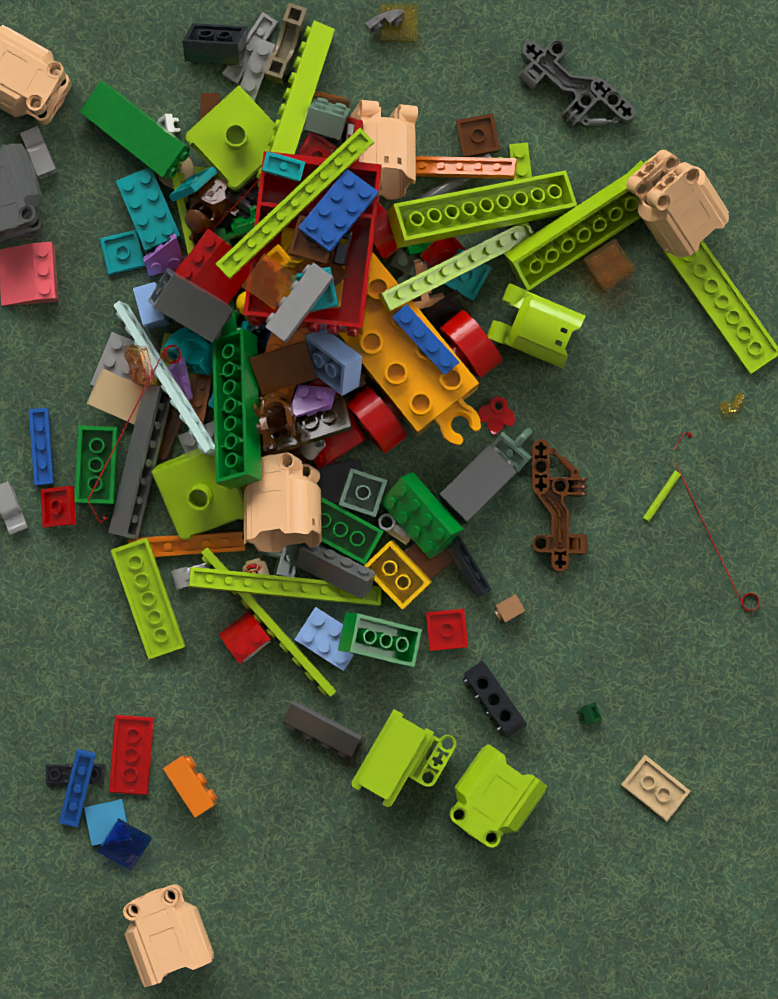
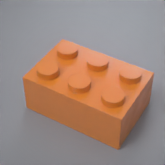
M182 755L163 769L196 818L218 804L216 802L218 797L213 789L208 790L205 785L207 780L204 775L197 773L194 767L197 765L193 758Z

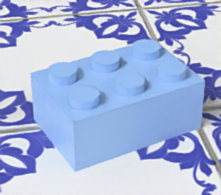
M319 330V332H312L306 335L305 340L318 378L340 395L358 388L362 356L335 335L328 334L327 330Z
M315 607L295 640L343 671L354 656L353 654L338 651L343 624Z

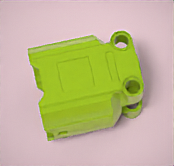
M509 283L502 301L518 308V314L513 326L493 320L487 336L494 341L513 347L563 369L568 358L565 349L572 332L581 328L585 315ZM561 328L567 329V333L560 332ZM556 340L563 342L562 345H556Z
M487 744L481 748L454 788L458 801L450 809L449 816L455 824L476 840L478 839L488 847H496L500 843L503 834L519 831L545 794L547 785L533 775L520 774L506 764V758L503 753ZM458 809L464 812L461 819H455L453 816L454 812ZM488 833H495V839L492 842L486 841Z

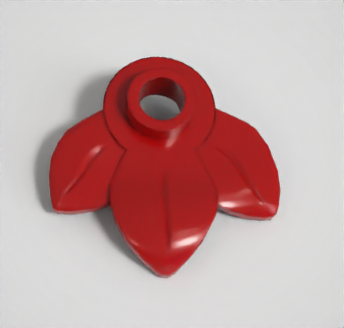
M502 397L493 398L489 405L482 406L478 411L480 422H487V426L493 435L499 433L504 424L507 426L514 425L515 415L508 408L507 401ZM496 403L502 405L500 410L495 409Z

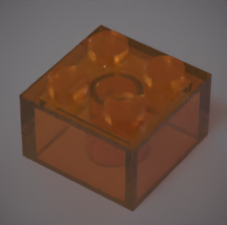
M613 239L583 259L582 262L603 294L635 274L637 270L616 239Z

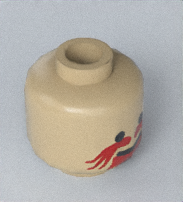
M260 558L246 561V565L242 568L243 572L269 575L266 562L261 561Z

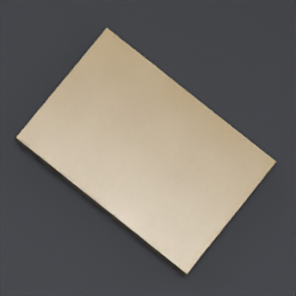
M101 369L87 404L124 421H128L135 408L129 420V423L135 425L140 400L137 406L136 403L144 387L110 371Z
M646 755L642 757L621 784V786L666 822L691 792Z

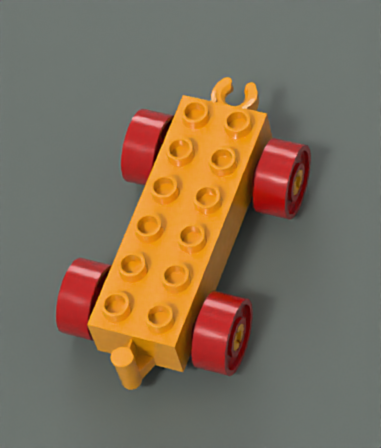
M379 203L363 335L359 334L358 337L347 336V333L339 332L335 336L362 356L361 368L385 397L380 399L367 385L346 401L347 407L359 426L383 454H387L408 437L404 428L397 420L402 417L417 437L436 424L446 441L460 446L463 443V438L460 434L453 431L451 422L454 418L462 416L468 420L472 431L478 432L480 430V417L464 400L478 389L479 383L474 376L481 379L503 360L490 338L464 310H461L439 328L443 338L412 300L386 312L378 295L398 285V283L379 259L384 261L399 248H397L387 211ZM290 245L285 251L287 254L289 252ZM289 255V257L291 258V260H295V261H303V260H304V258H300V257H296V256H293V255ZM283 267L282 270L289 277L285 283L287 286H290L293 282L291 275L298 273L294 268ZM406 304L459 361V364L445 376L392 319Z

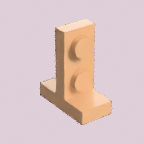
M421 259L413 260L416 275L427 270L426 264H422ZM430 290L420 295L419 298L412 299V301L419 309H423L443 299L444 295L443 293L428 295L432 293Z

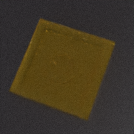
M380 4V14L395 9H403L404 20L400 25L389 28L384 23V27L380 30V42H418V4Z

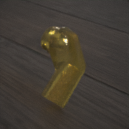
M737 392L733 401H724L720 404L721 412L723 414L738 412L746 396Z

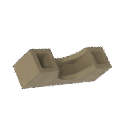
M292 3L288 4L277 44L269 57L264 71L265 79L283 85L308 16L307 8Z

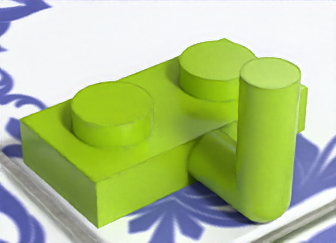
M528 142L509 144L510 158L517 159L516 176L513 181L532 177Z

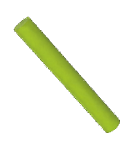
M673 472L643 519L650 522L681 476L679 472Z

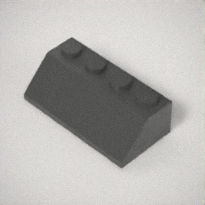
M292 700L283 719L286 723L285 727L296 731V729L303 731L302 736L313 740V738L320 740L319 745L327 749L331 747L337 749L336 754L346 759L348 756H353L363 737Z

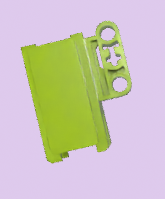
M395 709L392 711L351 782L352 787L360 790L363 786L384 798L383 805L386 807L392 806L408 777L426 787L434 785L456 747L454 737L444 735L439 739L433 736V731L427 728L423 730L404 719L402 717L403 714ZM445 738H450L453 741L452 748L444 749L442 741ZM433 745H436L429 759L427 760L426 757L429 751L431 750ZM438 747L443 752L449 753L447 757L444 754L441 757L442 765H433L434 761L432 758L438 757L440 752H437ZM430 772L433 774L434 778L431 783H425L422 780L424 773Z

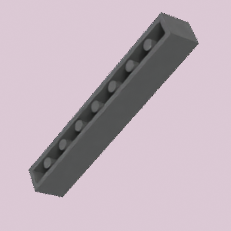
M148 384L141 397L108 533L138 539L153 478L152 470L156 465L171 404L169 394H166L161 386Z

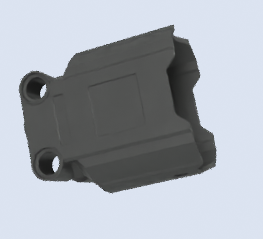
M22 144L4 145L0 149V236L2 235L0 245L20 241L26 237L38 234L44 227L37 212L43 200V194L30 154ZM38 221V225L35 228L30 227Z

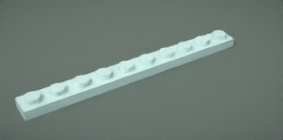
M118 301L114 304L117 310V317L125 323V330L133 336L135 346L144 354L143 359L154 370L160 358L159 353L129 305ZM161 358L153 375L161 381V388L166 394H169L171 404L179 410V417L190 428L189 433L198 441V448L201 452L215 456V443Z

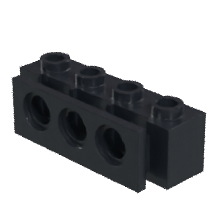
M483 660L464 673V683L468 688L473 687L476 692L474 697L479 704L484 703L487 708L485 713L490 720L495 719L498 724L496 729L501 736L506 735L508 738L527 725ZM479 679L487 681L488 686L486 689L481 690L478 688L477 682ZM492 694L496 695L499 699L498 704L495 706L490 705L488 702V698ZM503 710L510 714V718L506 722L501 721L499 718V714Z

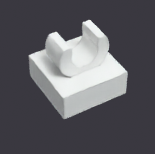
M164 114L158 119V123L172 134L180 131V128L174 127V123H177L179 119L173 118L172 114Z

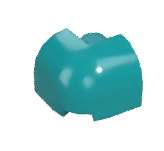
M187 327L181 328L172 334L162 348L164 350L168 345L179 347L182 354L181 358L184 357L186 367L190 368V373L209 376L213 371L212 342ZM171 347L166 351L172 361L178 358L179 351L176 347Z

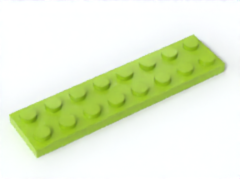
M703 240L699 244L698 251L688 257L677 258L663 250L668 260L749 375L778 356V346Z

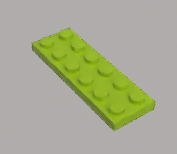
M148 537L112 549L111 553L148 659L186 647Z

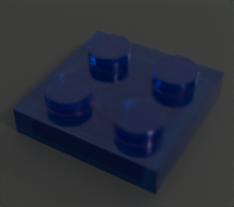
M118 818L99 847L98 853L132 871L152 840V836Z

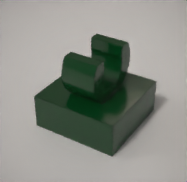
M596 702L585 705L576 712L577 715L581 713L584 715L585 720L581 721L580 724L587 723L588 726L602 720Z

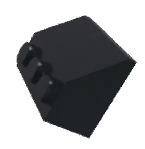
M192 23L183 39L184 60L192 63H210L212 65H240L245 52L247 26Z

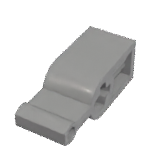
M36 126L20 133L39 179L41 180L57 173L39 127Z
M7 481L0 484V514L5 521L9 534L13 535L27 529L28 525L13 487Z

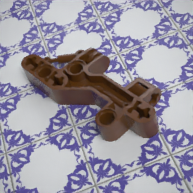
M539 439L534 442L531 449V488L550 515V535L536 536L531 546L536 553H550L551 568L555 572L560 573L567 569L569 555L588 554V535L569 534V510L563 502L564 497L587 496L585 489H587V485H585L587 478H580V472L564 456L561 457L555 448H550L546 440ZM542 444V447L546 450H543L542 458L535 459V457H539V450L535 448ZM550 455H555L559 459L558 462L571 474L570 477L550 476ZM542 463L545 465L546 470L540 473L536 471L535 465ZM535 476H546V478H542V485L546 487L543 488L542 492L539 491V488L535 487L539 484V478L535 479ZM568 482H573V485H571L573 492H568ZM555 483H563L565 490L562 492L556 491ZM538 539L544 540L545 548L538 549L535 546V541ZM554 552H565V555H561V562H565L561 569L558 568V565H555V562L558 561V555H554Z

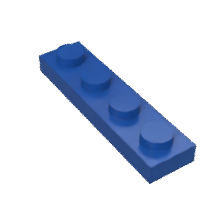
M407 304L392 317L444 376L459 364L455 356Z
M49 408L29 409L34 485L54 484Z
M77 749L59 823L78 827L96 753Z

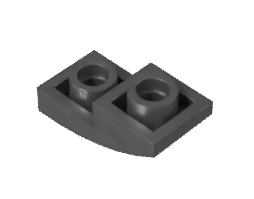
M395 9L379 14L365 23L366 30L370 34L374 31L378 32L384 27V23L389 28L392 26L396 27L403 22L404 11L403 9Z

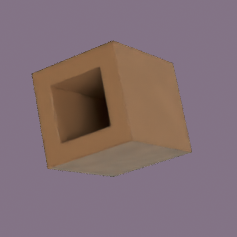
M515 594L495 606L497 610L494 611L498 620H503L505 623L525 612V609Z

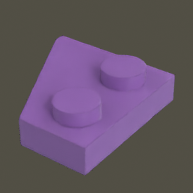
M176 234L171 235V240L164 245L160 244L153 252L143 257L149 276L163 273L167 268L174 270L184 261Z
M182 357L177 363L171 364L168 369L187 400L190 401L193 395L185 359Z
M298 384L292 403L295 419L305 414L310 416L319 411L323 412L331 409L336 391L329 387Z

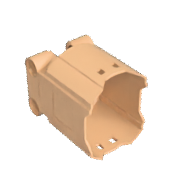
M2 25L0 26V109L14 117L29 114L39 124L46 125L51 122L57 110L63 104L71 88V81L68 75H66L62 64L54 61L50 50ZM65 79V85L61 86L63 80ZM45 111L47 112L44 118L38 117V115L43 114Z
M360 100L349 117L363 121L362 130L374 141V144L359 157L358 162L382 164L380 195L387 201L401 199L405 196L406 189L410 183L415 184L416 181L415 123L418 117L417 106L399 104L388 118L381 117L379 102Z
M660 150L627 180V190L639 197V215L661 248L677 258L688 257L697 252L699 244L714 229H722L728 223L729 211L704 171L689 163H680L679 158L667 150Z
M290 453L261 457L262 480L250 483L244 491V544L249 542L254 544L258 551L270 553L281 552L286 545L306 543L309 547L319 546L322 542L321 489L316 483L320 479V472L308 464H302L299 458Z
M173 884L162 889L159 888L132 900L124 907L123 914L130 921L124 936L144 987L162 982L163 977L172 971L183 967L194 970L212 962V959H214V951L198 908L184 902L181 886ZM169 891L175 894V899L169 896ZM133 906L137 907L138 913L133 910Z

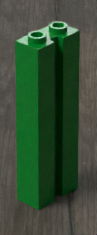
M100 81L80 110V113L163 178L169 180L173 178L178 172L177 166L180 161L184 162L189 156L191 150L189 146L108 83Z

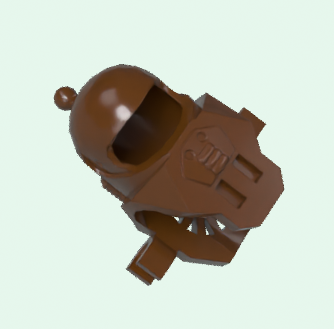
M213 177L189 196L191 207L185 216V223L192 231V234L189 235L190 241L195 240L196 234H204L207 229L211 230L229 211L230 213L227 215L229 219L233 220L239 217V209L235 207L232 209V203L227 198L228 193L226 191L228 186L225 181Z
M280 391L269 392L264 397L259 396L260 408L258 409L257 405L254 404L255 414L259 416L260 423H256L258 435L262 434L264 451H267L266 447L272 445L273 449H276L275 439L271 437L273 433L288 430L290 437L296 436V419L292 409V402L286 394Z

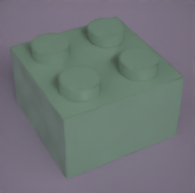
M314 98L308 109L304 130L340 140L346 128L350 109L346 108L347 106L342 103L332 104L327 99Z
M349 468L337 505L376 517L388 480Z

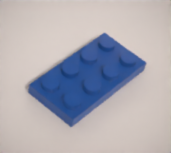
M346 169L299 225L298 231L330 254L378 196L379 192Z

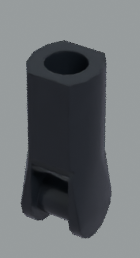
M350 230L342 238L348 240L347 245L340 243V241L336 245L333 264L346 265L353 231Z

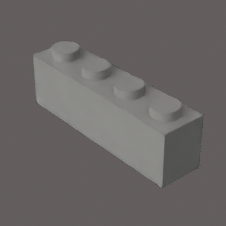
M314 262L312 265L308 264L302 271L304 276L300 281L296 280L290 288L292 292L287 298L284 296L278 304L280 308L275 314L272 312L266 320V323H268L266 328L286 343L334 280L333 276Z

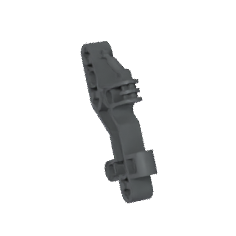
M554 40L545 50L534 41L524 43L522 58L529 65L522 71L519 78L532 90L546 79L561 94L572 96L574 101L565 109L561 117H566L568 123L571 121L573 128L577 124L586 128L588 126H606V124L610 123L617 125L619 122L622 124L632 122L635 116V108L604 79L571 75L559 64L566 51L564 42ZM560 48L562 53L555 54L552 49ZM527 49H528V50L533 49L534 52H533V53L530 52V53L528 54V53H527ZM599 86L602 87L601 90H598V91L595 90V87H597V88H598ZM614 98L617 104L611 105L607 100ZM588 99L590 105H582L581 100ZM600 104L614 118L612 120H606L605 118L589 119L586 115L595 105ZM628 111L630 113L629 116L626 115L624 117L623 112L626 113Z

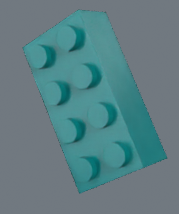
M150 167L116 181L147 254L153 252L160 244L164 245L171 240L170 236L176 234L178 241L182 240L154 172Z

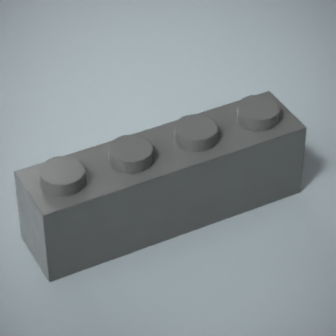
M305 543L299 550L296 567L360 599H363L371 591L376 572L322 545L309 547Z

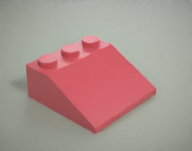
M52 242L31 243L0 249L1 306L58 302L55 245Z

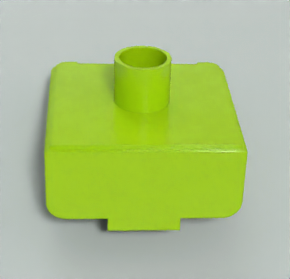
M238 85L187 132L186 140L209 167H214L217 170L216 175L227 183L228 188L238 192L258 175L259 169L262 167L263 152L269 151L268 141L270 136L275 134V130H273L274 122Z
M198 448L163 462L152 470L153 477L181 539L188 540L192 538V535L238 519H244V485L228 489L217 484L215 456L204 454Z

